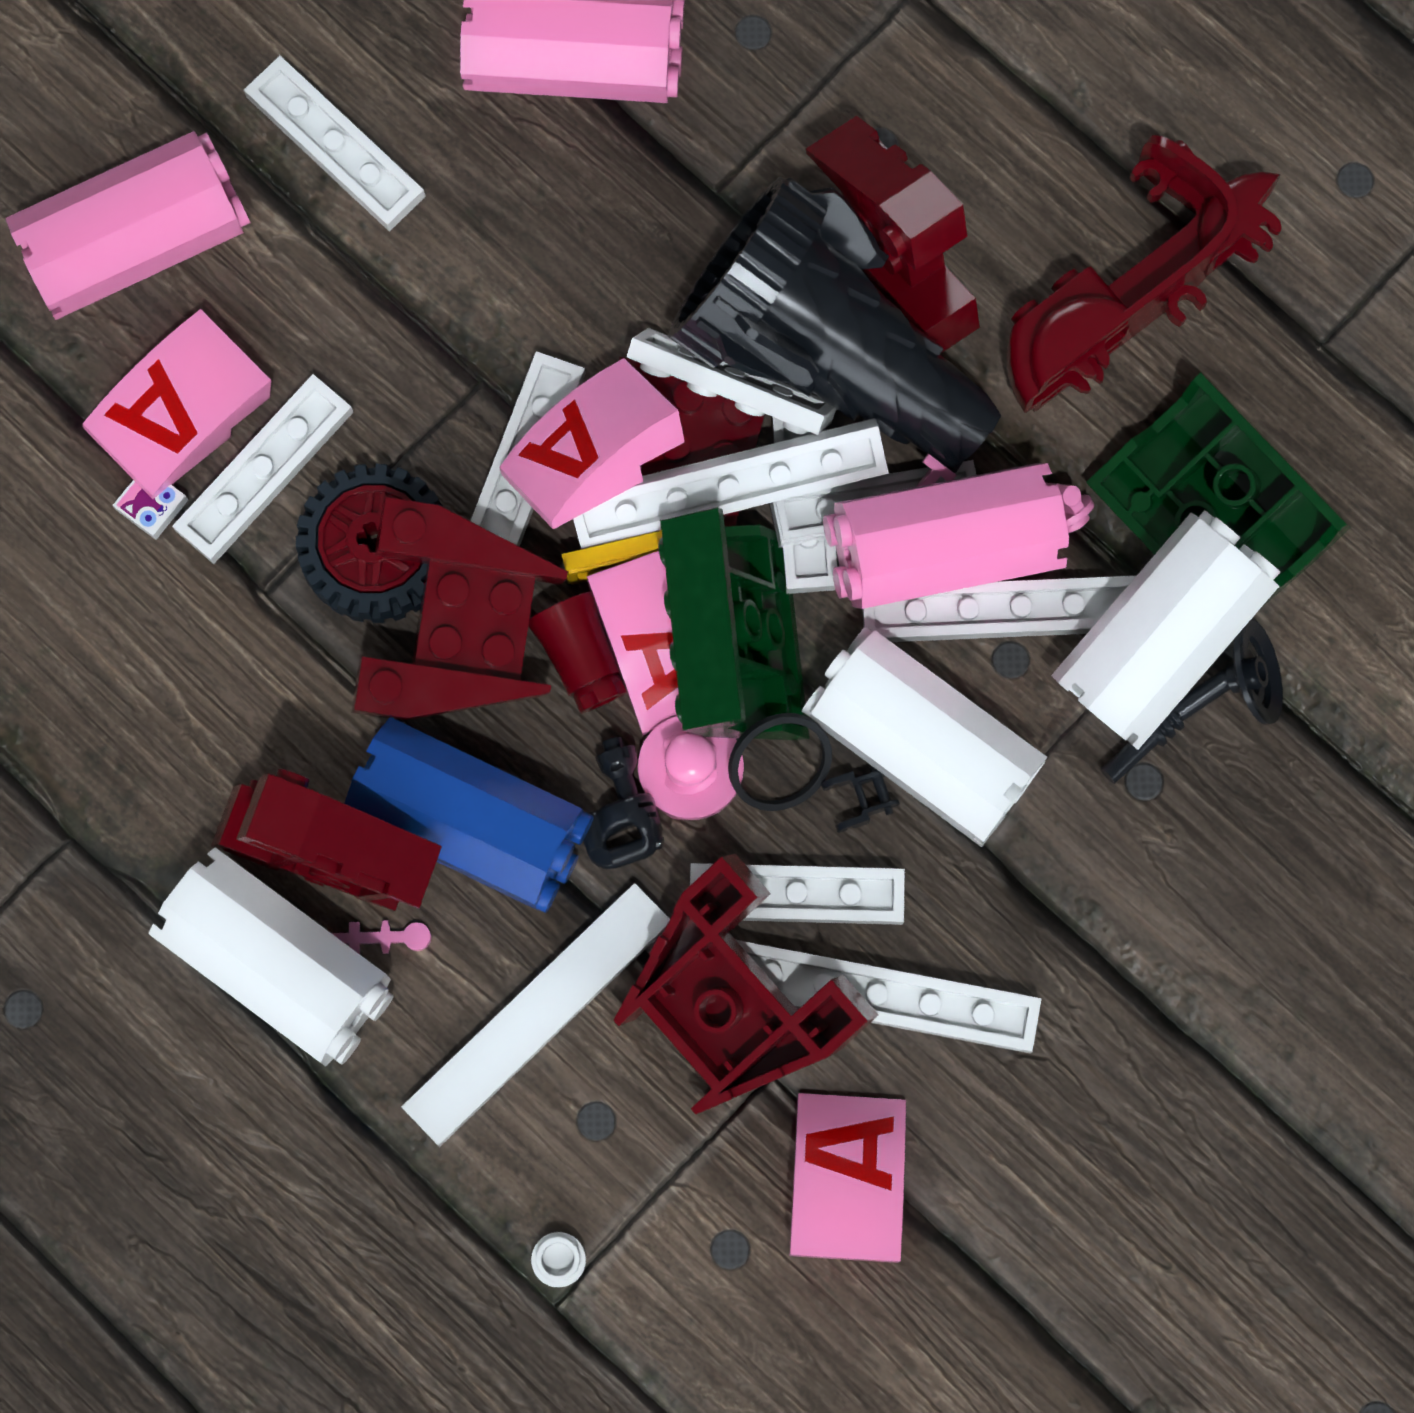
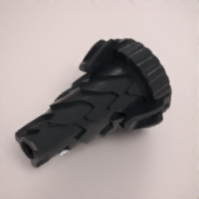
M780 176L776 181H773L745 212L708 262L683 301L668 332L669 338L712 368L724 361L731 367L747 374L785 382L808 397L811 393H814L853 421H855L858 415L865 420L875 418L879 430L888 437L906 445L911 442L926 454L929 453L955 474L963 461L968 459L980 447L988 434L994 430L1001 417L1000 412L986 392L960 372L951 362L942 357L940 353L943 351V347L911 324L902 311L887 299L861 270L882 268L889 255L879 248L872 232L845 197L833 187L809 191L791 177L784 179Z

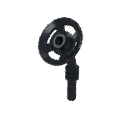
M1250 620L1234 639L1233 662L1227 663L1226 669H1222L1188 692L1139 750L1128 742L1100 768L1103 775L1111 783L1115 784L1155 746L1167 744L1166 736L1171 739L1176 735L1174 729L1181 731L1185 727L1184 720L1230 689L1233 693H1241L1246 706L1260 723L1268 725L1278 721L1283 706L1282 678L1274 647L1264 628L1257 621ZM1249 640L1258 656L1254 657L1253 653L1248 649Z

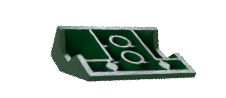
M1201 372L1191 381L1183 395L1150 427L1130 439L1086 482L1154 555L1190 513L1199 517L1205 510L1214 518L1217 517L1240 537L1234 545L1238 550L1245 544L1254 552H1258L1280 571L1279 575L1274 579L1279 588L1265 604L1311 566L1351 528L1343 517L1209 378Z
M718 507L661 520L662 538L659 540L658 549L660 559L666 568L668 589L664 594V605L671 619L673 642L670 644L669 653L672 666L677 672L679 694L675 699V710L679 721L682 723L683 731L705 737L740 738L756 722L775 714L796 713L807 716L802 712L805 706V695L793 594H786L783 547L779 548L776 531L762 525L725 527L723 509ZM780 724L764 730L754 739L803 740L809 739V731L807 727L799 724Z

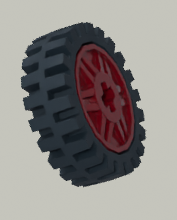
M376 463L375 468H368L366 464L354 466L355 471L346 473L343 469L334 474L335 479L328 483L325 480L317 487L318 493L314 498L309 496L304 504V515L299 516L297 523L298 536L295 537L302 573L319 599L342 616L345 614L352 620L363 622L364 619L371 620L373 624L385 623V619L393 618L395 621L406 618V613L412 610L416 613L421 609L427 564L375 556V552H370L367 546L370 544L368 537L378 535L382 504L386 497L440 505L442 507L443 505L434 491H431L423 480L417 476L416 478L412 477L407 470L397 467L396 470H393L387 464Z

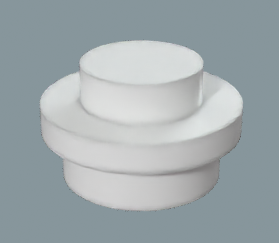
M563 1232L550 1233L541 1238L535 1245L531 1256L532 1268L538 1279L546 1285L566 1287L576 1282L582 1275L586 1265V1254L581 1243L572 1235Z

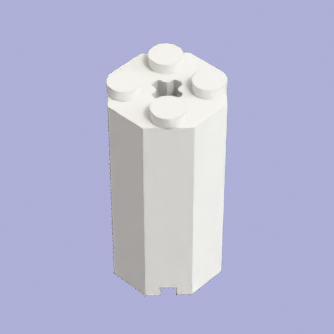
M1205 510L1199 517L1193 513L1188 515L1051 675L1064 689L1070 690L1079 697L1078 701L1123 739L1128 740L1138 750L1279 588L1274 579L1279 575L1280 571L1258 552H1254L1245 544L1238 550L1234 545L1240 537L1217 517L1214 518Z
M867 627L862 629L847 651L843 649L837 655L825 673V676L829 678L825 687L819 686L802 709V712L818 723L824 731L980 847L985 844L1007 816V812L1019 800L1047 759V756L876 630L871 631Z
M216 847L213 848L207 855L214 862L206 867L198 861L187 871L158 912L159 915L166 919L162 930L153 924L148 934L325 1067L333 1059L341 1065L344 1064L358 1047L361 1038L356 1033L368 1017L376 1021L391 1003L394 995L387 989L391 979L387 974Z

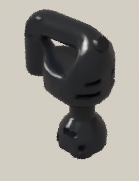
M614 737L603 741L602 747L604 752L595 757L601 773L613 781L619 800L588 813L594 816L583 840L591 862L603 869H616L652 856L657 849L660 850L664 844L662 824L654 798L647 793H638L633 777L638 761L635 745L624 747L622 737ZM637 827L642 836L639 839L613 848H607L606 845L609 837L630 828Z

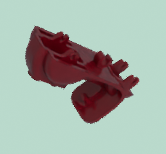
M1152 135L1145 143L1138 164L1135 165L1129 179L1134 183L1144 176L1155 185L1147 195V200L1150 203L1161 199L1166 192L1181 202L1196 216L1187 226L1109 286L1092 266L1087 267L1080 273L1074 268L1054 283L1051 288L1054 292L1040 304L1035 299L1029 301L1012 316L1011 321L1014 323V326L1011 328L1007 348L1008 375L1013 393L1023 412L1027 413L1032 409L1034 412L1069 386L1080 393L1088 394L1091 388L1088 381L1082 376L1093 379L1101 384L1104 380L1102 367L1104 369L1109 367V355L1166 312L1168 319L1178 327L1185 323L1186 316L1178 308V302L1188 300L1199 311L1203 310L1207 304L1205 294L1197 287L1209 274L1230 259L1234 253L1250 263H1256L1259 255L1257 250L1252 247V243L1260 246L1264 251L1270 252L1273 248V240L1260 226H1266L1269 232L1279 235L1281 232V222L1272 212L1264 208L1263 204L1273 192L1281 174L1256 172L1243 174L1225 182L1215 170L1195 156L1183 141L1177 140L1174 142L1167 137Z

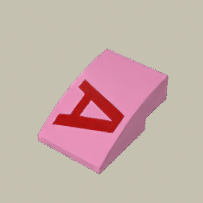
M199 309L152 349L109 392L83 422V428L154 499L169 485L176 482L231 438V429L270 398L271 379L202 309Z
M623 358L575 388L537 421L499 467L501 475L552 529H555L642 483L643 477L640 468L642 464L685 442L679 411Z
M659 551L587 576L590 592L593 594L609 646L619 666L623 684L643 736L650 734L656 726L665 720L677 716L675 699L679 694L677 672L672 666L669 653L670 644L673 642L671 619L664 605V594L668 589L666 568L660 559Z
M798 1093L789 1256L901 1262L906 1100Z

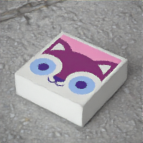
M133 480L113 504V507L157 540L187 503L188 498L174 486L169 485L161 494L152 499Z

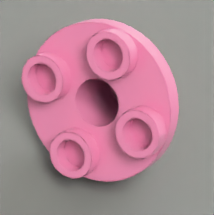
M677 716L665 720L650 732L639 753L638 775L644 793L652 795L657 809L672 819L700 820L719 813L731 803L737 794L730 782L728 773L729 759L737 742L736 738L705 737L683 731L682 723ZM743 755L740 758L738 767L740 784L742 783L744 773Z

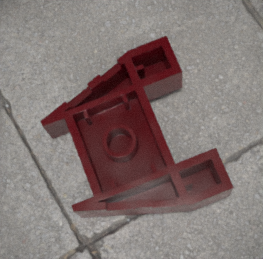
M858 116L853 117L805 149L806 154L841 190L845 199L874 235L879 248L889 255L882 268L861 269L873 285L902 311L911 324L943 347L941 353L979 329L976 298L945 266L943 255L945 251L968 237L964 206L960 200L923 164H919L913 169L904 163L908 160L906 152L896 144L887 148L879 140L877 130Z
M386 497L382 504L375 556L427 564L413 663L361 657L358 665L351 713L383 718L392 717L396 720L405 721L537 698L549 694L551 685L521 681L535 581L560 585L567 580L568 571L440 505Z
M278 769L276 776L266 774L259 777V780L251 779L249 786L240 784L233 787L211 847H216L221 851L278 871L279 868L305 877L304 880L322 887L326 885L355 896L357 899L392 911H396L399 901L420 908L442 846L319 792L308 789L307 787L310 782L308 778L288 770Z
M736 854L721 856L681 894L665 930L657 938L649 953L650 957L635 985L631 986L613 1020L618 1026L634 1021L645 1012L712 1089L690 1108L695 1114H699L830 1057L844 1048L879 1016L844 975L831 979L797 1010L729 932L771 893Z

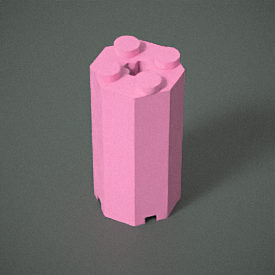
M464 0L463 7L471 8V14L467 13L466 21H462L460 74L461 79H464V90L667 103L668 97H678L679 77H681L683 46H680L681 29H683L685 0Z
M195 131L5 218L16 246L21 245L23 249L21 252L24 256V263L55 320L243 233L241 227L250 224V220L238 195L235 193L228 173L209 135L206 132L197 136Z
M1035 463L834 503V514L823 517V526L828 545L830 547L836 546L839 567L833 568V581L839 599L848 597L854 608L864 609L1066 568L1067 557H1057L1058 549L1068 547L1069 533L1062 494L1058 485L1046 486L1042 477L1043 475L1052 474L1048 463Z

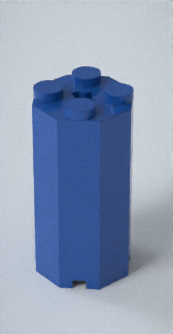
M389 717L373 737L366 751L372 755L364 768L358 766L344 804L442 846L437 859L438 863L529 907L547 913L560 887V884L556 881L566 884L578 861L579 855L573 853L574 843L581 845L589 831L594 816L583 812V809Z

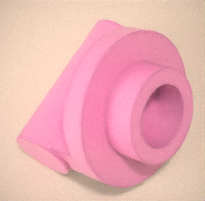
M1045 482L1046 486L1056 485V483ZM1057 484L1062 494L1068 533L1080 529L1089 521L1090 517L1088 514L1093 510L1094 502L1089 495H1081L1080 489L1076 486Z

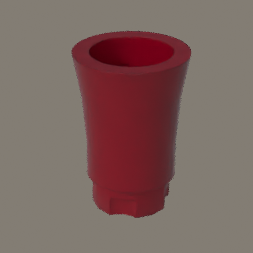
M592 592L568 598L529 619L528 627L544 648L568 696H573L580 714L607 705L627 693L619 677L620 669L602 627Z

